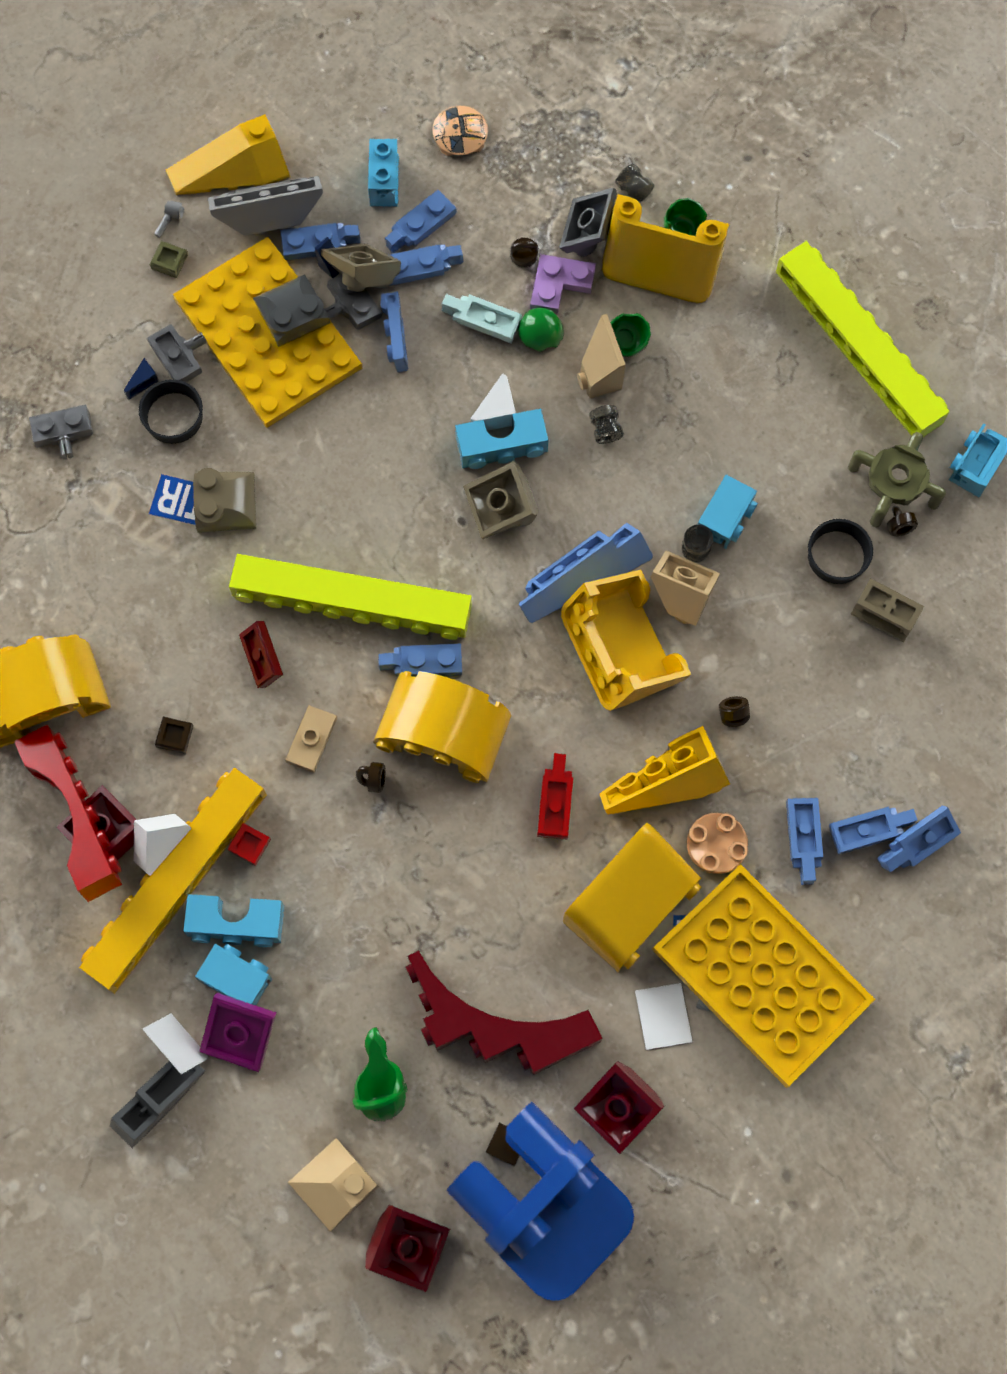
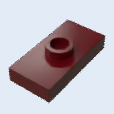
M256 621L241 632L239 637L257 688H266L283 676V672L265 621Z

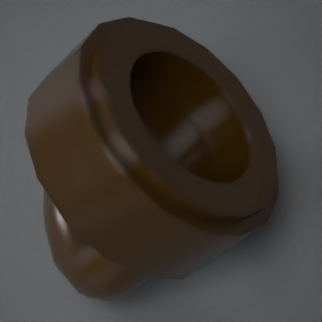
M529 238L516 239L510 248L512 262L519 267L532 266L538 258L537 243Z
M893 506L892 512L894 517L887 522L890 535L899 537L915 530L918 526L915 514L912 512L902 513L898 506Z
M733 696L722 700L719 704L722 723L728 727H739L747 723L750 719L749 701L740 696Z
M371 762L370 766H361L357 769L356 779L361 785L368 787V792L381 793L383 791L386 777L384 763ZM363 774H368V779H366L363 776Z

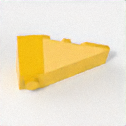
M265 114L237 125L166 169L176 195L206 193L217 188L238 190L240 186L254 185L255 187L276 183L290 177L277 138Z
M704 726L674 739L667 744L669 750L658 758L652 755L645 760L647 765L639 772L627 773L602 791L600 797L607 815L703 798L709 794L717 793L722 788L730 785Z

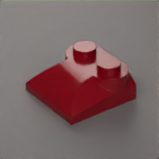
M102 785L85 801L88 806L92 805L100 819L96 826L99 831L103 830L111 844L107 851L110 856L114 855L118 861L134 846V820L137 819ZM70 814L56 828L72 843L73 821Z
M617 1061L573 1109L621 1154L665 1106L658 1094L630 1067Z
M389 1205L381 1214L368 1246L365 1268L427 1292L450 1228Z

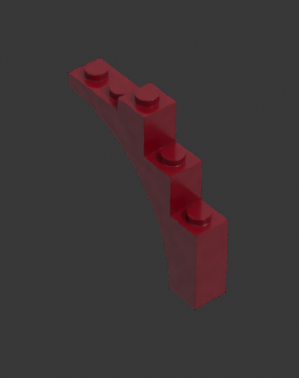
M419 951L408 955L410 964L405 966L412 983L419 982L423 993L418 996L425 1011L432 1010L434 1013L423 1018L426 1027L420 1030L428 1047L434 1044L437 1051L472 1035L473 1039L468 1042L476 1059L482 1056L484 1062L487 1063L520 1047L521 1052L517 1053V1056L524 1071L530 1069L532 1074L535 1075L600 1043L603 1039L589 1010L567 1018L544 1022L513 1021L487 1014L468 1005L449 991L432 973Z

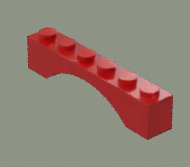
M45 725L15 740L14 743L22 762L36 779L47 782L61 791L68 802L73 821V841L67 867L77 891L87 902H90L121 886L122 883L118 873L122 872V869L114 855L110 856L107 851L111 844L103 830L99 831L96 826L100 819L92 805L88 806L85 801L89 794L82 781H77L74 776L78 769L70 756L66 757L63 751L68 747L61 733H54L48 725Z

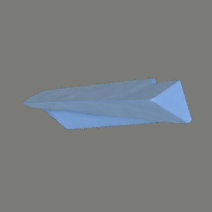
M628 523L624 524L610 537L597 531L528 581L525 588L528 596L519 602V606L530 623H534L562 608L563 604L583 583L627 573L650 561L653 558V554L642 533Z

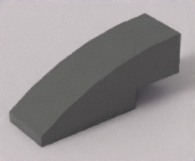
M169 1061L138 1089L135 1096L111 1118L110 1127L133 1148L180 1101L204 1074L205 1070L198 1064L185 1073L180 1074Z

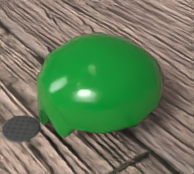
M678 199L667 210L663 227L696 236L699 225L706 221L707 213L701 204L693 199Z
M539 307L529 310L522 317L518 325L519 337L524 345L539 352L549 347H558L564 336L561 320L552 310Z
M622 313L610 322L623 357L636 356L647 347L651 337V330L648 321L641 314Z

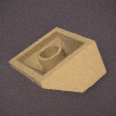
M607 314L601 315L582 359L581 373L577 374L581 390L586 389L589 399L622 390L626 364Z
M665 551L652 572L651 579L667 613L674 616L681 623L696 626L720 573Z
M337 1138L288 1182L330 1232L379 1188Z

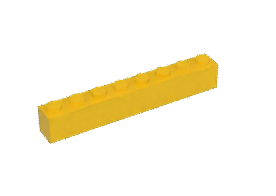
M235 767L230 773L225 772L216 784L218 789L211 798L207 796L200 803L197 809L199 813L194 820L186 822L191 827V830L151 876L147 873L140 882L141 888L135 896H129L120 908L122 913L115 922L111 920L101 932L102 938L95 947H89L81 958L83 963L79 968L112 993H116L185 903L187 895L192 894L234 839L241 825L248 821L267 796L263 787Z

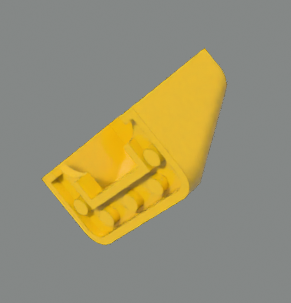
M618 194L613 208L602 262V272L606 278L693 303L705 302L710 297L723 255L729 224L717 220L704 221L699 225L696 236L641 222V204L632 197Z
M641 569L585 582L563 604L561 609L563 624L602 706L610 711L683 682L691 675L686 660L680 654L672 653L667 656L665 655L642 607L649 599L650 585L646 581Z
M647 822L564 913L563 923L617 972L623 967L629 970L640 957L637 950L668 914L685 897L691 901L702 887L698 883L701 878L660 833Z

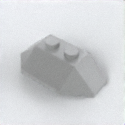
M315 176L309 179H291L221 194L218 197H209L208 202L212 217L245 236H259L267 231L276 229L286 230L296 225H301L322 196L323 190L319 176Z

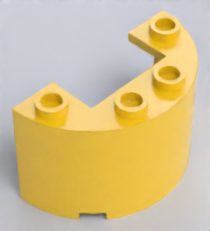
M79 635L46 639L43 636H34L29 638L26 644L17 647L7 646L0 649V748L13 744L15 740L23 737V729L77 710L81 717L84 718L111 708L90 644L86 640L79 638Z
M410 671L401 672L398 675L373 743L377 744L376 747L387 753H393L394 750L402 753L403 749L417 756L425 753L433 756L432 759L442 765L457 764L459 773H462V777L468 781L479 783L482 780L487 782L511 718L510 711L500 702H496L493 705L489 702L488 694L462 682L421 671L418 672L417 677L411 676L412 673Z

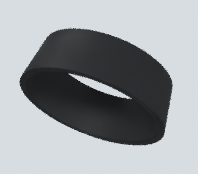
M174 379L164 380L152 385L143 394L139 403V417L143 426L155 439L168 444L182 443L193 437L199 430L203 419V404L199 393L190 384ZM172 393L188 396L196 403L199 409V416L190 429L173 436L161 435L150 429L148 413L152 404L157 399Z
M828 520L820 524L813 531L809 539L808 560L810 567L819 578L829 583L845 584L855 580L865 572L873 558V544L870 536L864 528L850 520ZM829 532L849 534L862 547L864 561L861 570L849 577H836L825 573L817 566L811 553L815 541Z

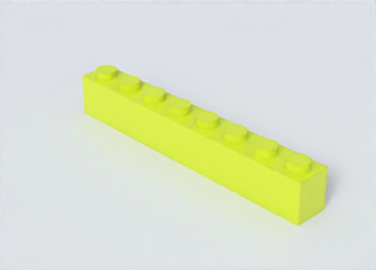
M805 241L780 257L776 268L778 276L912 436L913 433L919 432L924 437L942 425L950 412L946 402L940 396H936L930 389L927 379L914 370L909 358L904 353H900L894 346L890 335L878 327L873 315L862 308L854 292L850 289L847 290L840 281L838 273L834 269L829 268L823 261L821 253Z
M243 554L236 555L229 584L232 596L240 602L252 603L255 600L264 602L265 605L272 608H282V606L294 607L295 611L305 614L316 611L333 619H339L341 616L352 618L353 621L361 624H369L372 621L382 623L383 627L389 629H399V627L411 628V631L417 634L426 635L429 632H433L450 640L466 637L472 607V595Z

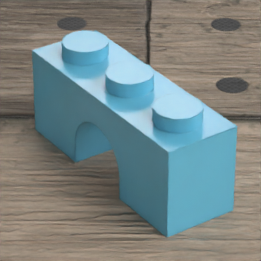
M541 409L512 414L513 432L505 438L491 436L486 430L484 420L455 425L456 441L462 467L479 469L488 463H509L515 458L524 456L535 458L541 456L544 452H548L549 440Z
M187 895L183 932L188 937H192L191 941L210 943V938L223 939L222 943L241 945L242 940L254 941V946L273 947V942L281 943L285 907L281 900L250 898L247 915L238 922H228L222 917L223 901L219 896Z

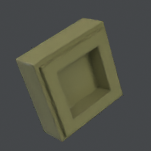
M161 241L150 262V267L155 271L177 278L188 257V252L186 249Z

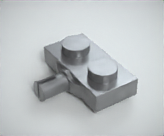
M342 275L327 281V288L335 298V304L325 308L329 319L343 314L352 322L356 330H359L381 318V310L366 289L360 292L349 290L347 285L342 283Z
M170 324L147 337L148 343L172 379L187 382L202 373L201 367L195 360L193 350L207 343L201 332L186 341Z
M86 404L29 417L33 442L36 448L50 444L59 445L63 460H68L67 455L69 459L73 458L71 442L81 437L93 435L89 410Z

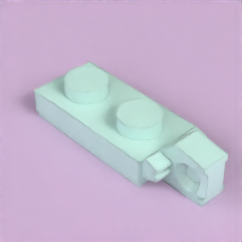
M446 294L442 302V311L453 316L452 320L508 343H512L519 322L522 319L520 313L470 294L468 297L462 296L461 299Z

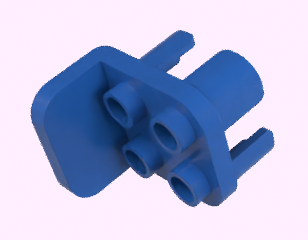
M530 1102L506 1128L507 1144L542 1178L519 1202L478 1161L470 1163L446 1191L488 1234L484 1239L485 1242L534 1293L547 1300H563L575 1293L629 1235L634 1222V1212L628 1198L590 1161L595 1154L581 1140L574 1144L533 1102Z

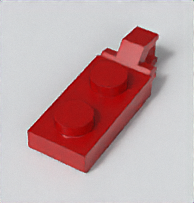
M554 753L553 769H545L542 779L537 837L568 840L574 777H572V771H565L566 754Z

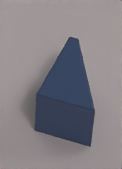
M326 237L315 247L318 266L330 277L335 278L339 272L321 256V249L335 248L331 240Z
M145 358L124 388V393L128 400L159 381L155 371Z

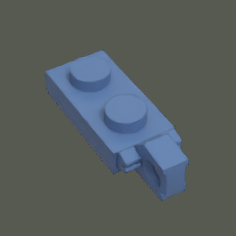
M439 190L435 191L392 226V232L385 237L386 247L392 253H395L405 244L408 247L411 245L415 247L456 215L457 208Z
M331 223L280 230L283 254L286 261L316 257L315 247L326 237L331 240L335 248L360 243L358 225Z
M433 245L390 254V256L401 261L400 273L393 279V283L389 285L393 286L444 275L445 271L451 269V265L463 263L461 246L445 247V245Z
M398 291L381 294L380 307L382 312L388 315L389 318L384 320L386 337L391 336V345H387L389 363L394 362L397 372H404L409 368L400 296Z
M461 643L394 648V653L378 654L379 670H395V675H399L404 671H410L413 677H417L419 671L440 676H461Z
M818 798L787 799L786 809L793 868H800L801 885H811L816 881L815 868H821V860L823 859Z
M942 805L896 837L889 844L891 849L886 850L877 859L881 867L889 872H892L899 866L903 868L909 865L914 867L961 834V831L949 808Z
M885 807L829 824V829L838 855L895 839L904 833V827L913 825L918 820L914 809L897 813L895 807L890 809Z

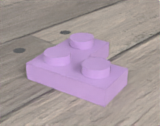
M540 254L530 310L541 307L558 314L563 289L591 294L596 263Z

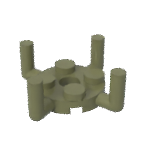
M919 432L912 434L907 446L895 445L892 448L881 450L876 456L862 450H856L853 453L848 469L851 472H857L861 464L870 467L869 487L881 498L870 519V524L873 527H879L882 524L892 503L908 505L919 498L924 492L931 495L928 506L930 509L935 510L940 506L946 495L944 488L929 482V469L924 462L925 458L918 451L923 440V435ZM897 468L904 470L907 478L905 480L895 479L892 475V470Z

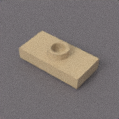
M308 705L285 759L286 763L315 773L337 720V715Z

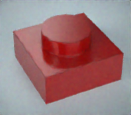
M243 823L227 850L256 866L271 838Z

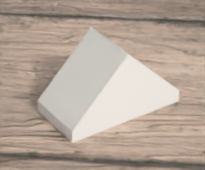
M502 373L471 417V422L484 420L487 431L512 426V414H515L516 411L506 375Z
M176 814L134 820V862L151 876L191 830V827Z

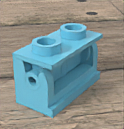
M369 139L368 192L370 206H398L399 154H397V139Z
M984 423L978 433L972 430L964 443V446L968 448L964 455L958 453L949 467L954 470L949 481L977 497L981 496L1007 454V438L990 429L983 433L982 431L986 426Z
M725 475L698 521L695 533L703 535L719 544L726 540L725 549H727L731 540L736 543L744 529L740 525L744 517L750 519L758 503L754 501L757 490Z
M214 944L195 977L200 982L223 995L257 1005L268 986L267 980L272 981L271 976L266 973L269 968L254 959L248 963L239 958L242 953L228 944H225L223 948Z

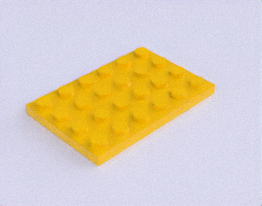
M269 237L264 238L172 294L175 302L198 334L200 332L207 340L206 345L266 428L363 368L361 361L331 321L321 328L278 347L253 298L296 279L298 276Z
M741 864L652 948L654 953L786 1088L875 1000Z

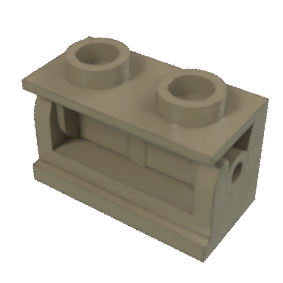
M870 578L851 615L904 642L924 606Z

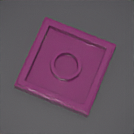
M216 993L212 1000L199 1052L259 1072L265 1058L276 1012Z

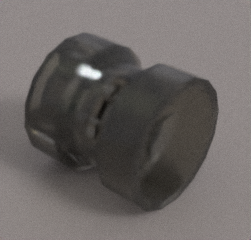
M631 164L620 172L615 180V184L621 190H626L628 197H632L640 203L652 192L654 183L648 177L641 175L642 171L636 164Z
M600 406L589 413L591 424L596 429L594 436L598 444L613 443L624 436L622 425L617 421L619 413L616 406Z
M703 525L689 527L682 541L681 551L683 556L692 562L704 561L708 557L713 544L712 532Z

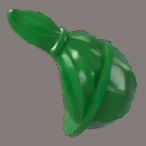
M374 1027L368 1032L365 1039V1049L369 1061L356 1080L353 1106L356 1110H361L370 1120L386 1121L391 1120L402 1111L408 1089L406 1083H404V1077L400 1068L390 1061L386 1055V1041L380 1035L378 1028Z

